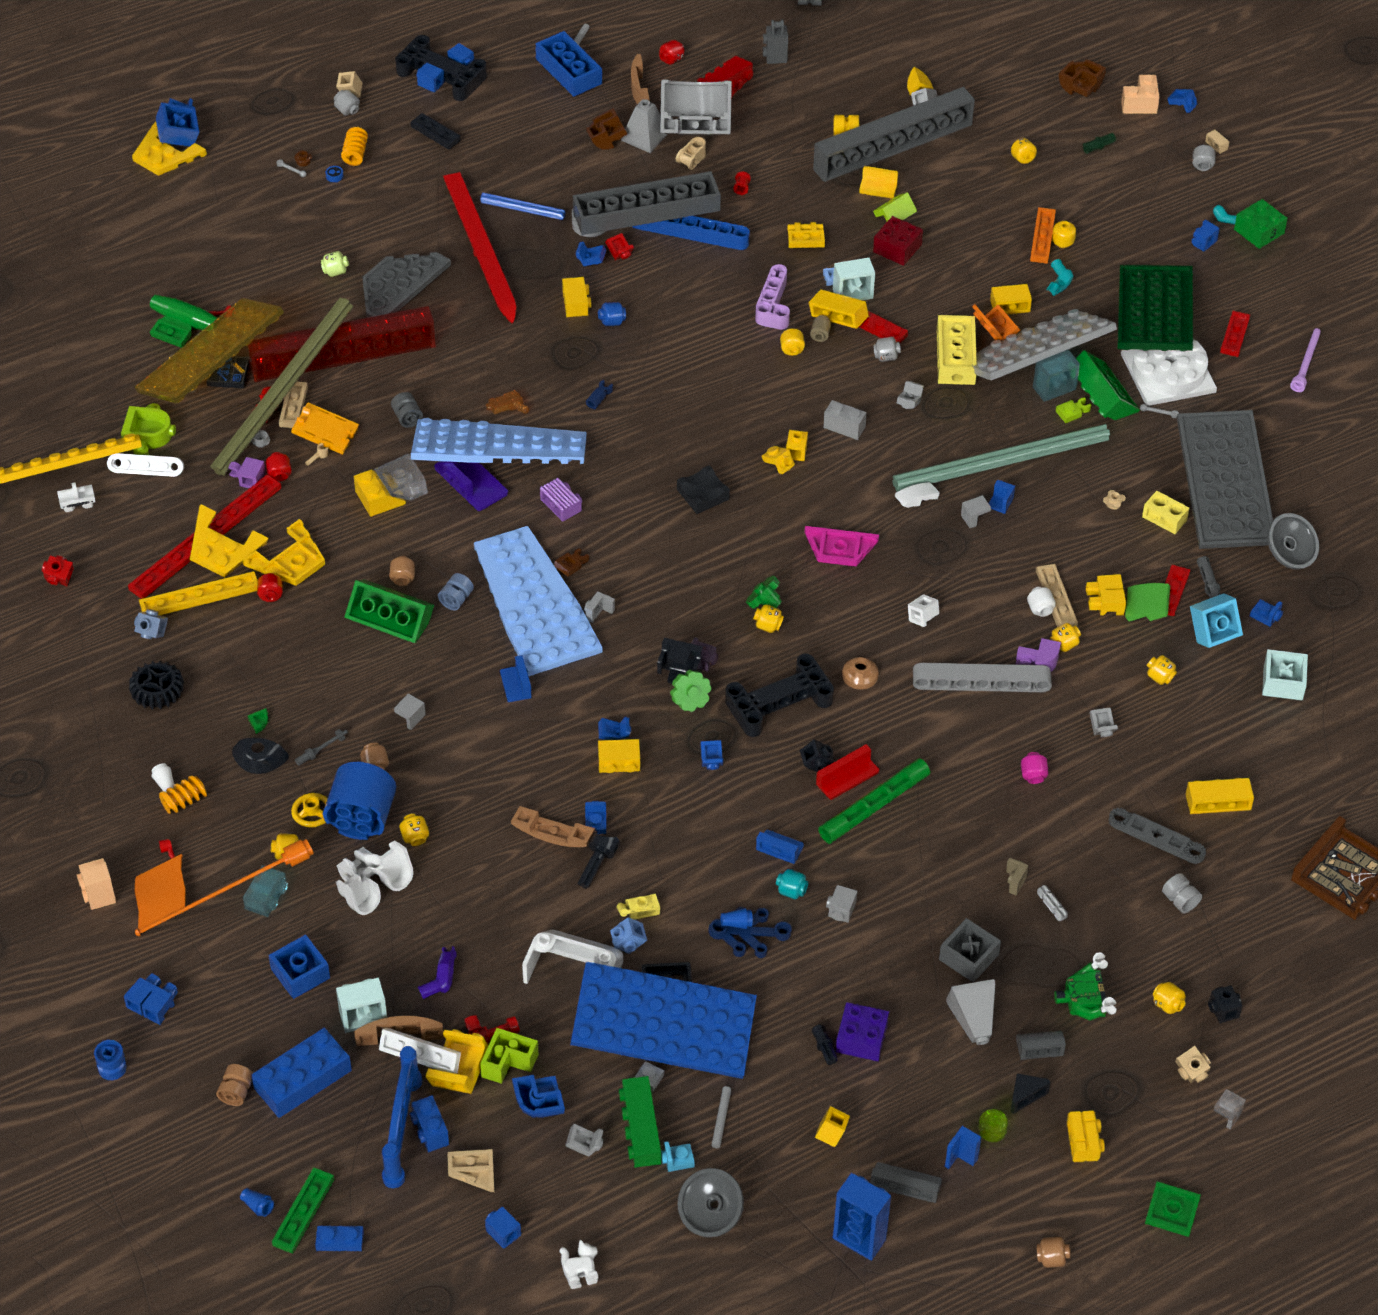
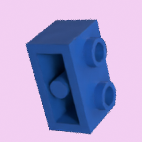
M433 1095L412 1102V1112L409 1113L413 1125H417L419 1140L425 1144L427 1151L431 1152L448 1146V1130Z

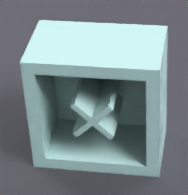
M870 258L834 263V293L858 300L873 299L875 271Z
M1267 649L1264 662L1262 695L1303 700L1307 683L1308 654Z
M379 978L366 979L362 982L345 984L336 988L339 1013L345 1033L355 1031L370 1022L387 1018L385 998Z

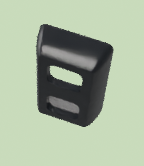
M689 962L642 965V973L671 978L674 975H682L684 981L692 982L691 965Z

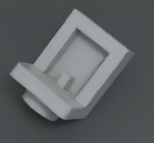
M907 380L903 392L897 398L896 404L902 405L905 409H914L921 401L924 386Z
M597 591L594 597L587 601L584 608L588 621L593 623L602 610L612 614L615 611V600L609 595Z
M1111 707L1091 710L1089 712L1094 736L1109 737L1118 729L1117 725H1114Z
M574 1124L570 1128L565 1146L589 1157L595 1151L600 1150L603 1144V1139L601 1138L603 1130L598 1129L595 1132H591Z

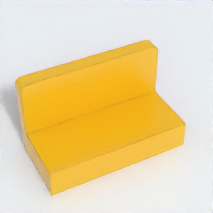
M864 166L859 193L893 199L897 189L898 171Z

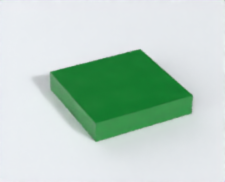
M1157 1182L1145 1224L1189 1237L1201 1195Z

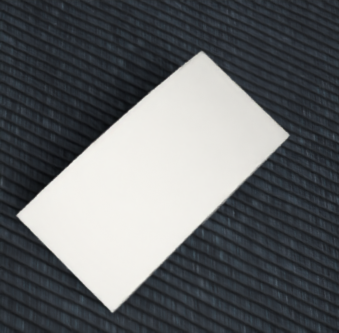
M928 482L904 488L898 491L895 497L902 506L909 508L911 506H920L922 500L938 499L940 492Z

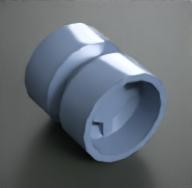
M455 573L449 579L447 585L439 592L438 599L446 608L458 610L465 599L471 594L474 586L465 575Z

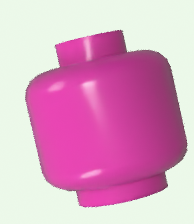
M1038 752L1028 753L1021 760L1022 777L1031 784L1042 783L1048 776L1047 758Z

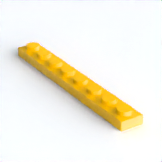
M132 433L125 435L121 439L116 440L112 438L106 440L105 443H92L87 445L86 448H73L68 450L67 453H53L47 458H34L24 464L21 462L15 463L9 468L4 469L0 467V484L142 447L139 434L135 435Z

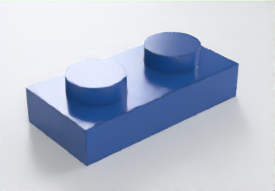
M317 1226L316 1251H362L363 1226Z

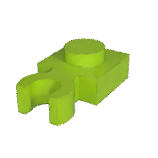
M1080 398L1077 403L1070 400L1056 406V413L1065 423L1080 418L1082 413H1088L1091 410V404L1084 405L1086 398Z

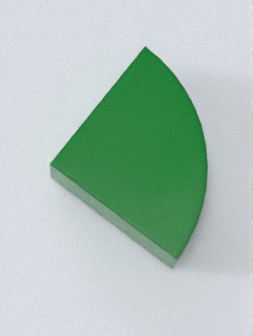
M266 708L248 715V720L256 734L267 726L269 718Z

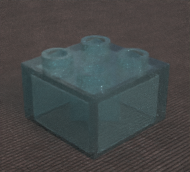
M1069 350L1036 362L1033 382L1034 390L1044 402L1076 390L1080 363Z

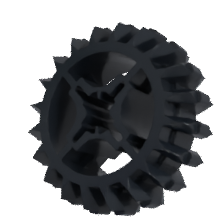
M152 660L151 664L144 662L143 667L138 666L137 671L132 672V677L129 680V691L133 700H136L138 705L142 704L144 709L150 706L152 710L155 707L161 710L162 706L165 705L169 708L170 702L176 703V698H181V693L184 690V680L180 670L175 665H170L169 662L163 664L161 660L155 663Z

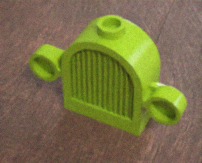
M156 403L149 404L146 407L129 406L121 437L124 438L125 435L132 433L135 435L139 434L142 447L133 449V453L149 455L148 449L160 448L166 445L172 436H175L176 426L171 425L169 415L161 410L160 406Z

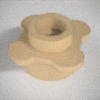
M1110 490L1107 497L1103 498V502L1110 509H1118L1126 497L1114 490Z

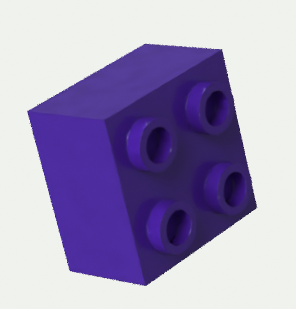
M846 1002L837 1036L836 1052L879 1062L888 1026L889 1011Z

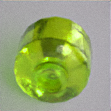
M989 1109L983 1112L979 1118L978 1125L980 1136L988 1142H998L1005 1137L1008 1128L1006 1115L998 1109Z

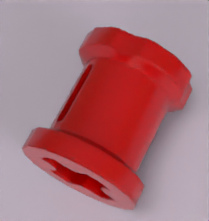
M741 171L735 175L736 183L733 186V190L736 194L745 195L749 190L748 183L751 180V176L747 172Z

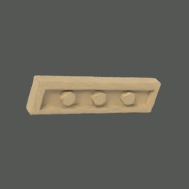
M1050 564L1036 567V573L1041 586L1050 589L1056 602L1052 615L1057 627L1064 623L1077 626L1078 621L1056 565Z

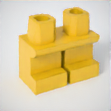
M1121 574L1097 576L1096 582L1086 583V595H1097V597H1089V610H1099L1100 616L1105 615L1107 612L1124 615L1126 599Z

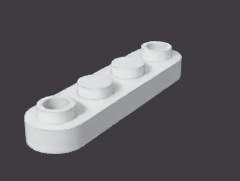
M117 453L111 455L107 461L108 468L115 473L178 476L184 471V463L178 457ZM117 459H119V460L121 461V465H120V466H117V465H116V460H117ZM173 463H176L178 465L177 470H174L172 468Z

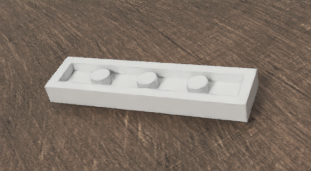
M390 1028L382 1029L379 1050L400 1057L402 1048L411 1046L416 1050L417 1063L444 1072L458 1073L461 1052Z

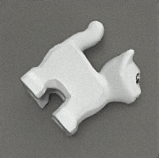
M580 1240L578 1247L579 1257L569 1258L568 1250L564 1247L560 1248L563 1271L571 1289L582 1286L579 1282L581 1277H585L587 1285L597 1283L598 1274L595 1271L593 1261L594 1257L598 1254L595 1246L583 1243Z

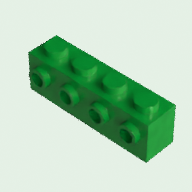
M649 1076L622 1079V1088H619L618 1091L620 1102L624 1101L625 1105L621 1110L623 1121L627 1120L628 1124L624 1129L626 1140H630L631 1146H627L629 1160L633 1159L634 1168L660 1165L661 1149Z

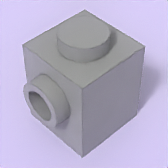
M837 885L833 896L829 895L826 907L829 908L828 917L849 923L856 905L857 891Z

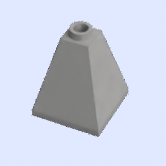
M642 99L639 102L625 128L627 135L623 136L621 141L649 153L660 144L668 134L660 133L661 115L655 104L647 99Z
M994 979L952 986L946 999L947 1005L971 1042H976L977 1045L989 1043L992 1035L995 994Z

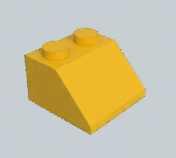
M368 470L354 476L355 492L370 517L406 504L389 475Z

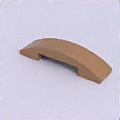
M641 54L636 55L631 66V91L637 104L642 99L649 100L648 89L640 88L639 79L643 78Z
M519 806L511 820L512 825L535 838L566 847H587L595 832V828L575 823L574 827L539 817L538 811Z
M418 1016L383 1018L355 1030L356 1046L377 1045L378 1037H381L382 1029L390 1028L405 1034L421 1033L423 1040L444 1039L442 1023Z

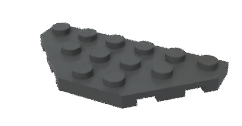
M438 252L430 253L428 256L410 254L404 255V258L394 259L393 256L385 257L363 276L367 319L380 326L383 325L451 266V260Z

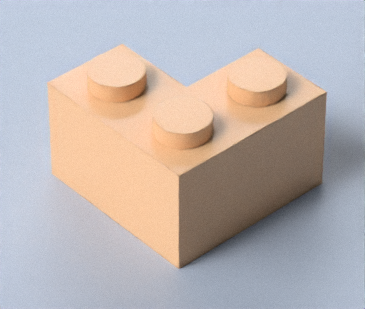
M1139 75L1137 86H1123L1121 99L1122 113L1157 114L1159 91L1156 75Z
M104 859L79 865L80 874H77V879L82 890L84 902H89L91 910L116 903L111 878Z

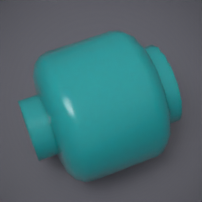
M792 869L785 870L783 874L779 873L776 880L779 893L795 900L805 895L809 883L806 880L805 874Z

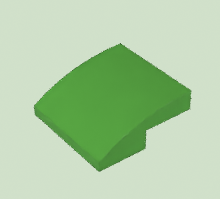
M1147 583L1128 587L1126 619L1132 621L1147 617L1149 621L1168 616L1170 585Z

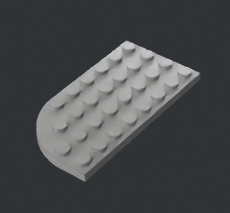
M1078 309L1070 310L1066 315L1055 316L1051 321L1040 322L1036 327L1025 328L1021 333L1008 335L1005 340L991 342V345L976 354L977 365L973 366L974 372L980 377L994 380L1117 330L1116 323L1096 315H1090L1087 312H1081Z

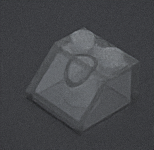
M409 453L374 469L392 497L412 501L428 493L425 477L415 462L411 460Z

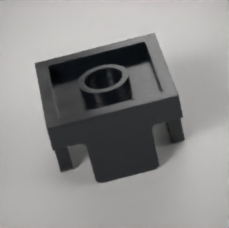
M664 638L662 650L657 661V674H662L663 669L670 670L667 682L672 684L678 674L685 675L688 670L702 673L703 646Z

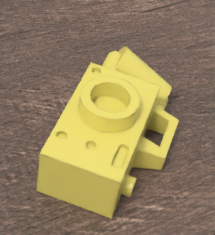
M656 894L625 899V904L619 903L617 905V910L621 916L624 917L629 914L630 918L634 920L660 915V905Z

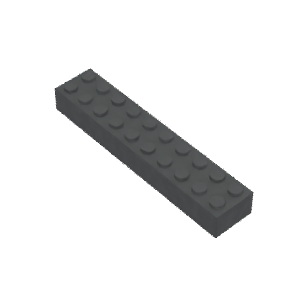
M964 87L819 141L815 143L813 170L823 182H826L971 126L975 99Z

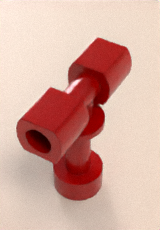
M477 1015L464 1019L468 1034H480L484 1037L487 1044L491 1042V1038L497 1028L515 1034L520 1032L515 1016L506 1018L505 1024L491 1029H487L486 1026L481 1027Z

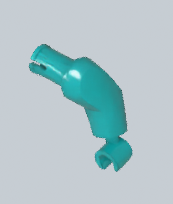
M1056 259L1051 263V267L1058 275V278L1051 282L1046 289L1053 296L1063 292L1070 285L1074 277L1073 272L1066 269L1060 259Z

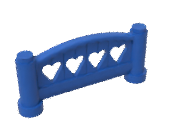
M405 1046L400 1051L401 1071L394 1099L388 1143L382 1149L384 1165L382 1179L385 1186L389 1188H398L405 1181V1172L401 1167L400 1154L411 1093L418 1090L422 1085V1075L418 1070L416 1050L411 1046Z

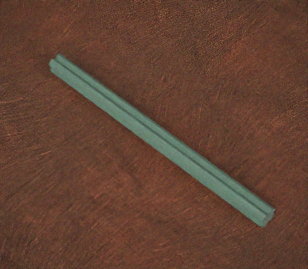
M1106 424L893 475L892 482L896 492L920 483L930 482L932 484L1108 441L1110 431L1107 429Z

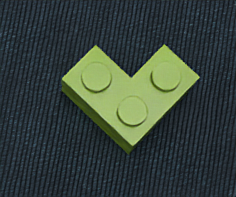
M497 1028L480 1063L481 1077L502 1084L510 1066L531 1072L539 1055L538 1041Z

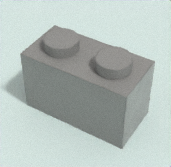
M832 400L824 412L823 428L858 440L866 426L867 412Z

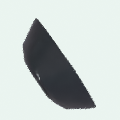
M263 738L242 739L232 749V755L237 764L245 771L253 774L273 771L289 759L288 753L279 744ZM255 743H262L264 750L256 753L252 751L251 747Z

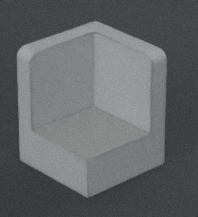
M924 88L912 92L913 106L937 97L936 90Z
M982 495L963 502L961 516L969 528L977 526L978 516L990 512L991 507Z
M407 694L394 708V712L404 717L407 721V728L412 730L425 716V705L421 700Z

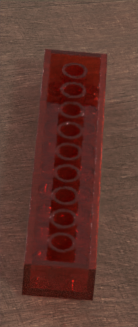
M429 306L341 323L304 373L436 347L434 321ZM316 328L247 341L254 383L278 378Z

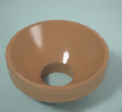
M864 657L850 659L842 670L844 682L848 686L860 690L868 689L875 685L879 676L876 664ZM857 664H864L867 668L858 670L855 666Z

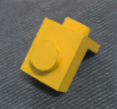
M773 446L762 455L765 463L776 465L779 474H784L795 465L789 449Z

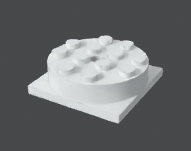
M1194 339L1193 351L1121 350V356L1146 406L1216 393L1217 387L1207 370V354L1199 342Z

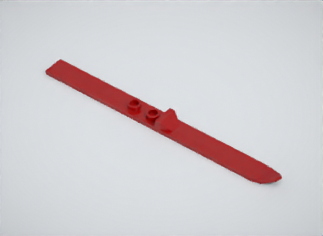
M461 173L444 175L443 179L472 245L474 257L478 259L497 307L507 320L513 324L516 313L515 299Z

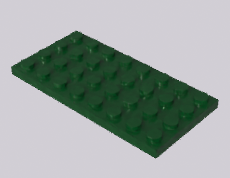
M1120 265L1118 349L1193 351V266Z

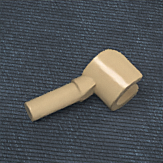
M323 443L318 444L317 452L305 462L306 465L309 466L318 458H326L328 456V447L324 449Z

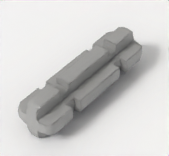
M1046 885L1037 889L1038 896L1044 899L1045 905L1053 914L1055 913L1056 919L1058 921L1065 920L1068 912L1064 907H1061V903L1054 894L1050 893L1051 890Z

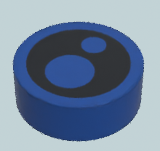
M331 166L326 169L325 173L328 181L339 182L343 179V169L341 167Z

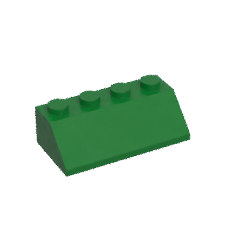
M1084 350L1069 365L1073 371L1072 375L1082 383L1081 388L1090 394V400L1100 408L1098 411L1104 418L1109 417L1117 420L1140 411L1104 360Z
M365 579L355 580L344 618L416 643L429 624L434 604Z

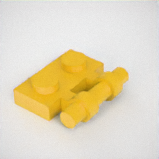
M800 222L787 224L789 248L825 247L823 224H816V222H810V224H800Z

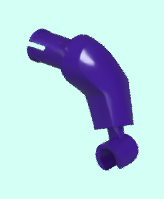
M452 946V950L447 952L446 947L442 948L443 953H441L435 980L418 986L423 999L440 991L445 994L450 990L453 981L454 959L457 957L454 946Z

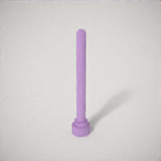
M1318 328L1314 329L1298 375L1292 379L1290 386L1296 392L1305 390L1307 384L1305 376L1321 333Z

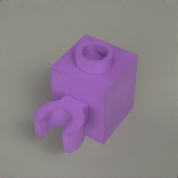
M246 457L242 466L237 462H231L228 467L231 469L229 475L238 477L241 487L250 488L266 475L264 461Z

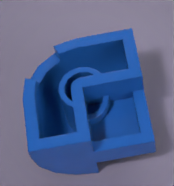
M534 1075L512 1079L516 1100L523 1113L536 1118L564 1114L565 1107L556 1076L535 1079Z

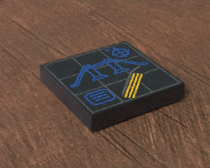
M213 355L206 381L207 386L244 388L250 358Z

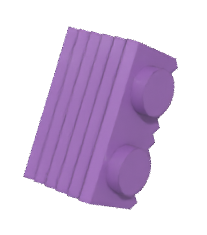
M556 478V480L554 479L550 483L541 486V501L562 522L582 511L580 495L574 494L567 482L563 483L559 478Z

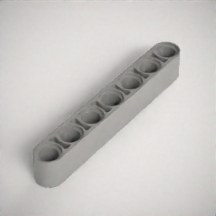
M918 663L913 666V686L920 690L1047 692L1052 687L1051 670L1044 665Z

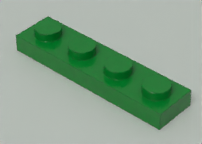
M313 1167L274 1236L272 1246L292 1254L294 1253L334 1181V1175Z

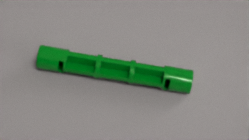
M917 758L893 777L881 783L867 795L858 799L854 804L819 826L818 830L822 839L828 844L833 843L857 824L869 818L880 808L892 802L900 794L929 776L930 769L926 762L921 758Z

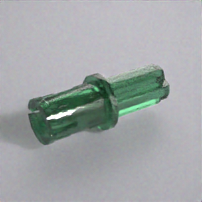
M1114 133L1102 137L1097 136L1094 140L1083 143V150L1086 154L1098 149L1102 150L1104 146L1114 143L1116 137Z

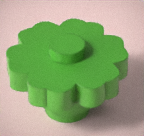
M688 670L685 675L678 674L676 679L673 680L672 684L675 688L670 692L672 701L679 705L682 710L693 712L696 707L703 708L705 703L709 701L707 693L711 691L710 682L699 671Z

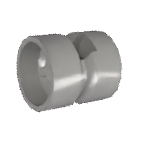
M1179 873L1165 883L1162 892L1170 901H1174L1173 904L1181 913L1185 914L1193 910L1200 903L1202 894L1194 886H1190V881L1183 874Z

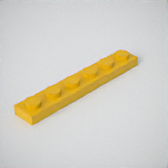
M253 571L140 599L139 603L142 612L151 609L158 611V615H163L257 591L258 581Z

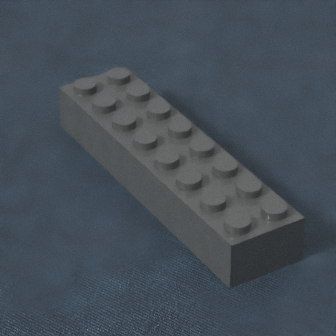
M710 171L573 195V212L581 235L720 211L721 195Z

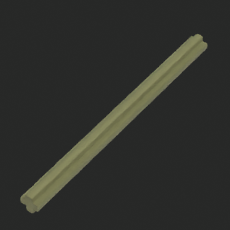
M341 297L338 299L210 466L215 470L216 474L226 475L230 470L228 468L230 463L236 462L351 312L353 305L349 303V300L346 298L342 299Z

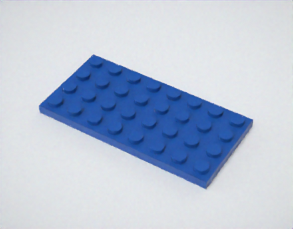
M586 961L570 1045L743 1079L757 995Z

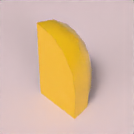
M913 67L907 82L909 94L911 95L912 92L924 88L933 89L929 78L921 70Z

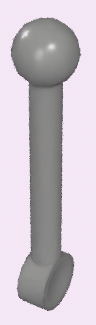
M277 160L278 167L283 166L300 174L301 177L306 176L305 171L293 168L285 164L283 160Z
M1145 404L1140 406L1141 411L1148 410L1171 415L1172 418H1176L1177 414H1179L1176 410L1171 412L1147 407Z

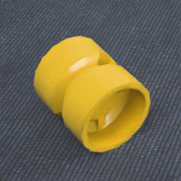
M834 115V136L859 127V115H849L847 118L844 115Z

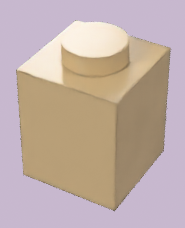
M355 71L342 72L338 75L337 89L339 91L350 90L359 98L362 81Z

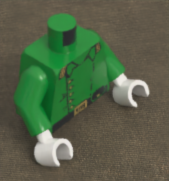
M1100 952L1096 953L1093 956L1094 963L1090 962L1067 978L1065 990L1055 991L1054 993L1055 1003H1068L1071 1015H1077L1089 1021L1105 1017L1106 1012L1115 1014L1117 1010L1114 1007L1116 1001L1112 997L1106 998L1100 970L1097 971L1098 967L1101 969L1107 967L1108 962L1104 959L1105 955Z

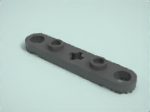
M1114 808L1110 811L1108 820L1112 827L1190 863L1198 864L1204 860L1206 849L1201 843L1198 844V842H1194L1186 836L1135 813L1132 814L1126 811V809ZM1122 816L1125 820L1117 822L1114 817ZM1157 833H1159L1160 836H1158L1157 838H1155L1154 835H1156ZM1191 850H1196L1200 853V855H1197L1195 857V855L1193 856V854L1191 855V853L1189 852Z

